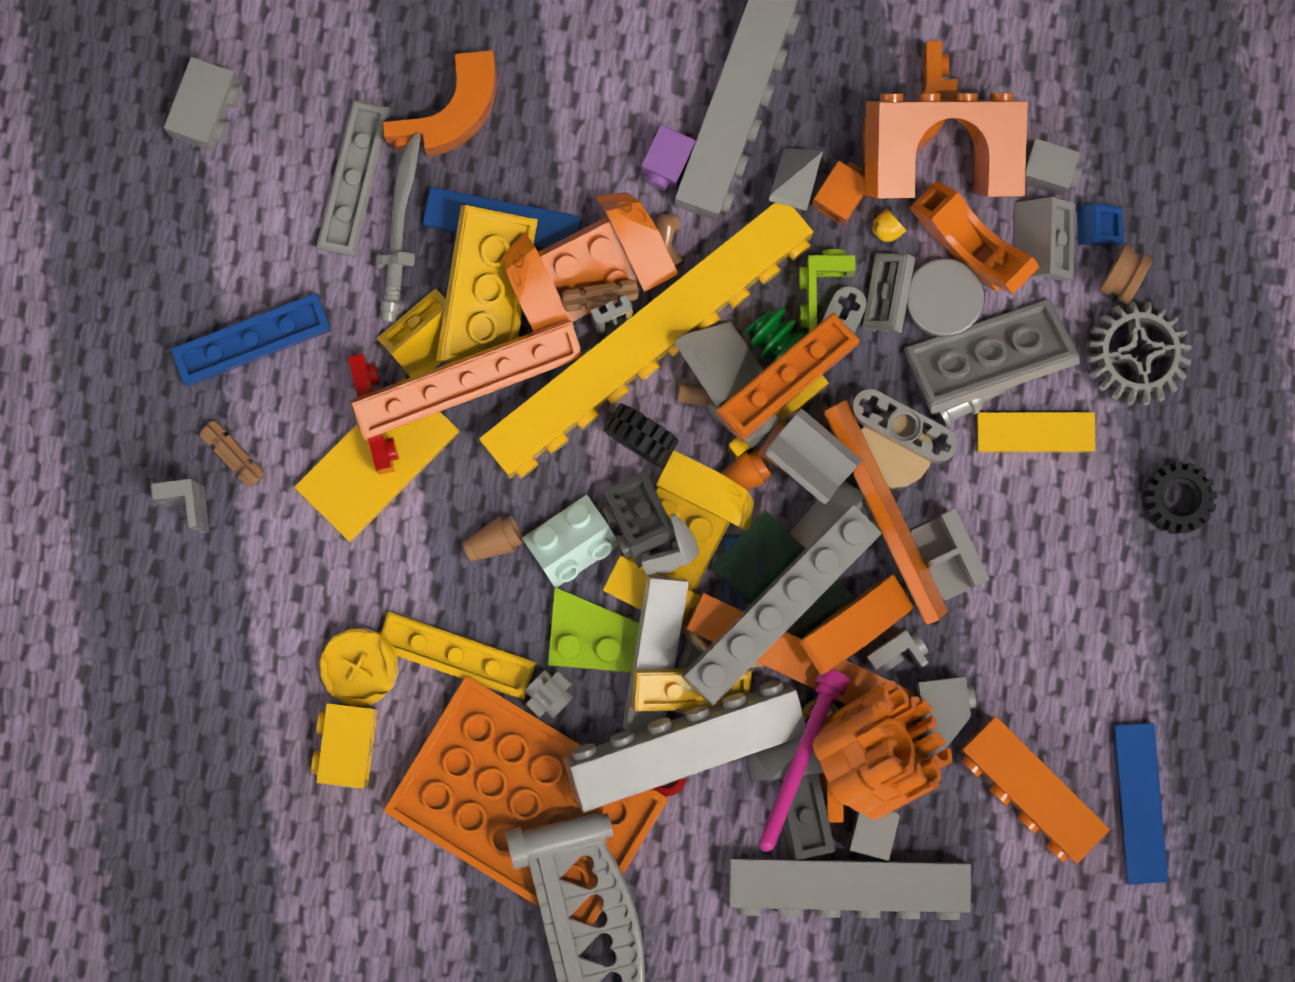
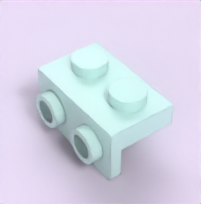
M585 495L522 538L554 587L573 580L579 572L597 560L604 559L612 550L619 546L611 528L588 495Z

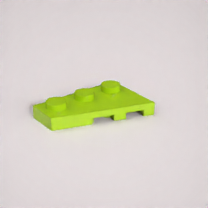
M555 587L548 666L631 672L639 623Z

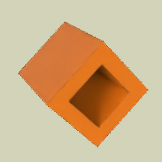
M838 161L815 196L812 207L844 227L864 197L865 171L854 163L848 162L845 165Z

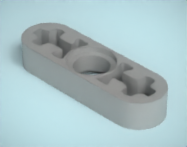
M867 389L861 391L852 403L851 410L860 425L931 463H944L957 450V438L950 429L877 390ZM870 398L877 401L875 408L885 414L888 406L895 409L886 422V428L878 425L883 417L874 413L869 418L862 415L864 408L859 405L860 401L867 403ZM899 416L910 417L915 423L913 435L909 437L898 436L893 429L894 420ZM923 425L930 428L925 434L929 438L936 440L940 435L946 438L944 445L949 448L948 452L941 451L938 455L932 453L933 445L924 439L921 441L920 447L913 444L920 436Z

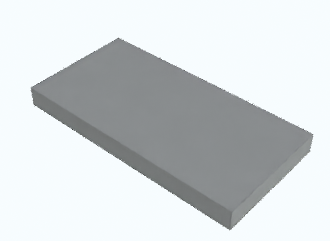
M1050 298L973 324L969 329L960 334L947 337L939 336L904 348L908 364L931 414L1080 364L1079 354Z

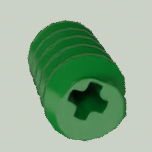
M784 306L775 310L771 309L743 332V335L756 332L751 341L753 347L766 344L761 353L763 359L776 356L774 359L776 361L806 334L804 330L794 334L790 332L796 322L794 318L785 322L780 320L786 311Z

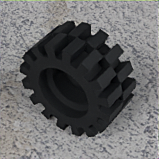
M623 403L619 404L603 429L616 442L663 468L679 443V439L671 432L665 430L666 428Z
M1175 462L1155 471L1147 479L1144 485L1146 486L1141 496V499H1144L1143 511L1147 512L1149 516L1147 519L1151 524L1155 523L1158 526L1157 529L1170 532L1169 534H1185L1207 523L1211 518V512H1214L1216 504L1213 503L1214 499L1217 498V491L1212 490L1211 486L1214 485L1212 478L1207 479L1205 477L1207 473L1205 470L1194 468L1195 464L1192 463L1182 464V462ZM1172 484H1183L1192 492L1193 503L1191 508L1185 513H1175L1165 504V491Z

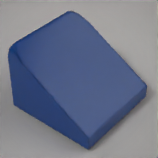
M1096 203L1077 207L1078 245H1123L1122 207Z

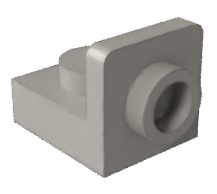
M905 630L864 658L872 670L882 667L887 672L904 660L901 653L905 650L917 667L922 668L928 664L924 655L929 651L916 633L910 636L907 630Z

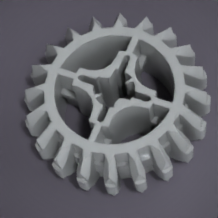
M1130 301L1126 306V313L1119 305L1113 307V318L1110 315L1103 314L1099 318L1103 327L1093 326L1090 330L1092 336L1099 340H1088L1085 344V348L1088 350L1097 351V354H1092L1085 358L1086 364L1093 365L1098 363L1099 368H1096L1089 374L1090 378L1096 379L1102 375L1105 381L1099 385L1098 389L1103 392L1110 385L1113 386L1115 389L1110 397L1113 401L1118 400L1123 392L1126 393L1125 404L1127 406L1134 404L1137 395L1141 406L1149 405L1151 396L1157 402H1161L1165 399L1164 390L1170 394L1177 391L1178 388L1174 380L1182 382L1187 377L1185 372L1178 367L1184 368L1191 365V359L1181 356V353L1192 349L1191 344L1180 343L1179 339L1187 334V330L1183 328L1175 332L1172 326L1178 322V317L1173 316L1167 321L1164 320L1163 316L1166 313V308L1162 306L1152 314L1151 303L1147 301L1142 305L1140 312L1135 301ZM1128 324L1129 333L1126 335V346L1120 347L1115 351H1109L1110 339L1115 330ZM1140 324L1154 329L1163 338L1164 342L1151 341L1146 336L1145 328L1141 327ZM1137 345L1141 346L1140 350L1144 348L1146 353L1152 352L1145 356L1141 362L1136 361L1137 357L1133 358L1131 354H1125L1132 351ZM1168 356L1167 367L1159 380L1149 383L1148 374L1151 373L1152 360ZM1111 363L1127 366L1131 370L1133 379H1136V383L1128 381L1119 375Z

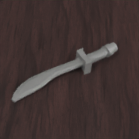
M417 133L414 134L403 151L397 170L392 208L390 251L388 255H377L376 268L387 269L385 294L380 306V310H382L380 320L389 322L396 321L397 313L400 310L398 300L400 298L403 266H414L415 261L414 253L402 252L405 209L414 181L421 138L420 134Z

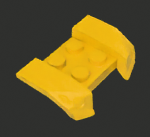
M673 450L656 484L658 486L656 493L671 523V514H675L690 529L695 537L699 553L692 562L677 567L672 572L649 575L685 578L689 582L682 626H686L700 597L695 591L729 524L731 523L749 533L754 500L746 489L731 479ZM620 555L603 591L642 610L647 579L644 567L638 568L632 556L625 558Z

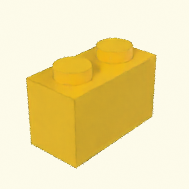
M327 703L326 711L319 712L317 734L323 735L321 751H314L311 769L312 774H317L316 783L368 788L378 709Z

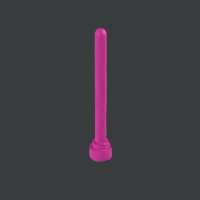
M831 669L822 675L818 673L815 681L818 697L760 837L759 847L763 851H771L774 848L814 750V738L819 735L833 700L837 701L839 696L844 695L850 678L836 670Z

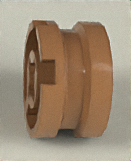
M1125 242L1115 257V261L1107 276H1105L1102 282L1103 286L1100 287L1099 291L1106 295L1113 293L1118 296V301L1128 305L1144 280L1153 261V256L1145 252L1140 255L1134 252L1133 246Z

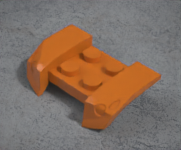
M627 192L595 196L605 218L538 252L525 232L505 253L506 273L533 332L567 319L573 323L597 308L586 309L585 306H582L580 310L567 312L562 304L563 291L576 288L582 291L584 287L612 282L618 285L620 281L633 279L636 281L638 288L641 287L645 292L678 275L658 229L638 199Z

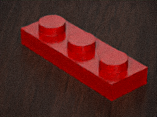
M363 353L348 357L357 397L375 391L374 386L381 384L375 362L368 363V359ZM386 432L368 438L376 472L379 475L395 472L393 461L399 460V454L394 437L387 438Z

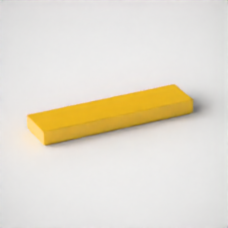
M389 611L381 634L392 644L398 657L462 679L467 675L485 687L522 700L525 698V690L530 684L537 664L528 659Z

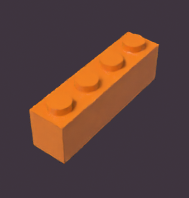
M997 716L990 717L959 749L965 756L960 761L963 766L976 778L983 774L993 784L989 789L993 796L1004 806L1011 802L1021 812L1017 819L1032 834L1035 835L1039 830L1050 841L1046 848L1060 862L1063 863L1068 859L1070 862L1078 864L1110 831Z

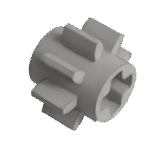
M544 670L525 690L531 697L526 705L538 717H541L546 712L551 718H555L574 698L566 691L572 684L559 671L552 677Z

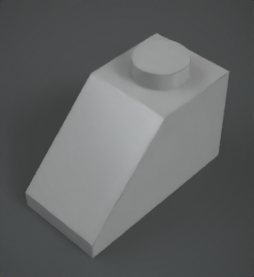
M966 677L915 683L916 696L919 699L924 698L933 709V712L920 718V722L932 715L935 717L937 724L934 730L926 733L922 738L931 733L938 732L946 741L945 745L926 754L927 758L949 746L970 719V709L976 708L973 684L967 685Z

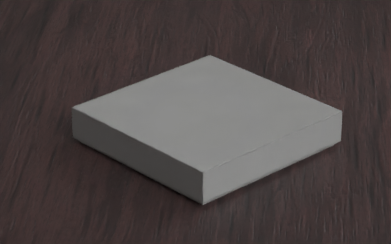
M731 321L682 335L675 342L682 356L716 407L722 406L764 371Z

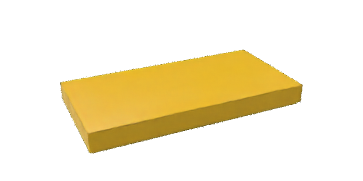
M461 205L436 360L451 363L519 337L523 309L506 273L504 255L525 232L534 244L538 219Z
M441 412L387 431V438L394 437L399 460L393 461L395 472L379 475L375 470L368 439L364 440L361 437L356 424L294 488L351 543L460 431Z

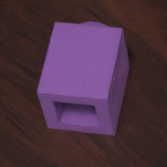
M660 125L641 165V174L647 176L645 182L659 190L666 191L668 186L676 190L686 170L696 140Z

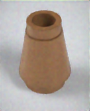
M510 515L506 518L502 516L497 517L468 539L463 540L462 544L467 557L471 562H474L478 559L481 560L516 552V547L524 544L517 522Z

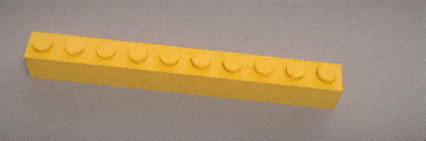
M775 202L480 437V442L510 479L516 474L520 479L525 477L539 465L535 460L546 450L553 454L569 441L566 434L578 425L583 430L600 416L596 410L609 401L611 405H614L630 392L627 385L637 377L644 381L660 368L657 361L667 353H670L672 357L679 354L680 351L675 342L682 335L695 332L697 329L702 330L713 327L721 319L717 313L727 305L734 309L743 303L751 295L747 289L759 280L763 285L768 283L781 271L777 265L790 256L794 261L802 256L811 247L808 241L812 238L813 230L794 207Z

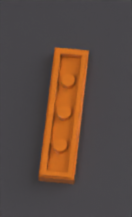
M833 312L719 407L716 415L743 443L857 347L860 339Z

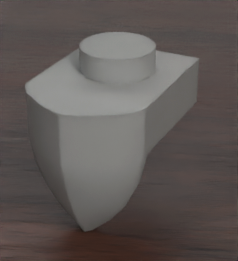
M671 514L676 538L642 553V564L646 575L672 572L677 567L692 562L699 553L694 535L675 514Z

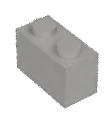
M191 57L164 126L168 135L212 152L216 143L222 144L229 129V122L225 121L230 107H237L243 90L242 86H239L240 80L235 72Z

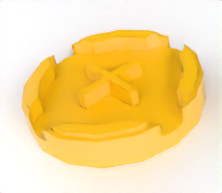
M350 628L335 635L328 642L319 661L320 677L326 690L333 697L343 701L344 704L353 707L368 706L383 699L394 687L399 673L398 657L392 644L381 633L368 628Z

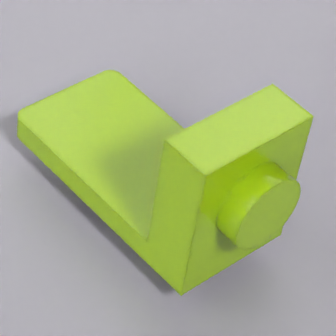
M842 249L824 250L823 255H808L806 267H799V289L807 290V305H800L799 322L800 328H807V334L817 326V277H853L856 271L855 255H846V251Z

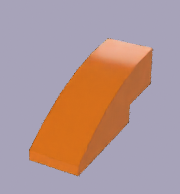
M893 574L873 584L855 600L842 606L799 642L822 675L886 631L911 611L914 605Z

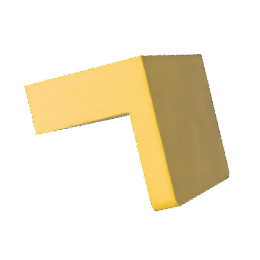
M436 288L377 337L378 341L410 378L430 371L442 362L436 360L446 298Z

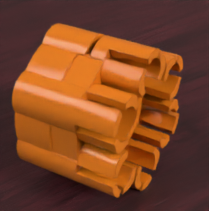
M891 680L828 715L825 724L819 731V735L813 741L814 752L820 761L834 797L841 804L865 814L871 820H878L940 786L938 781L941 780L940 769L952 762L950 748H946L927 758L926 754L945 745L946 741L938 732L931 733L918 741L919 737L936 728L937 724L934 716L931 715L915 725L912 723L933 712V709L924 698L919 699V697L915 696L908 698L907 693L900 686L895 688V682Z

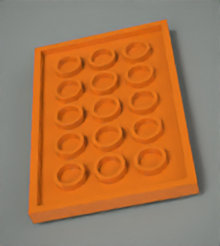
M466 675L383 812L540 907L530 866L514 870L505 830L521 826V830L525 831L600 812V815L608 813L614 837L606 838V845L623 875L669 798L654 789H650L583 812L575 800L563 757L572 755L573 749L582 745ZM587 855L581 856L560 879L586 888L594 887L598 882V876L591 871L594 866V860ZM597 894L590 895L570 918L593 925L602 911L603 898Z

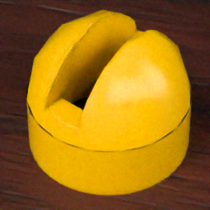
M887 208L876 217L873 223L874 234L883 242H893L906 232V229Z

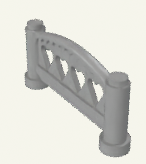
M600 812L525 831L521 830V826L505 830L514 870L527 866L531 868L557 981L600 982L608 973L617 972L622 977L621 982H645L644 948L636 908L622 872L606 845V838L614 837L608 813L600 815ZM584 855L590 856L594 860V866L591 871L598 876V882L592 888H586L560 879ZM592 894L600 895L603 898L601 910L606 913L607 921L600 927L570 918L578 907ZM607 933L612 937L610 949L616 953V960L613 964L603 965L579 955L599 934Z

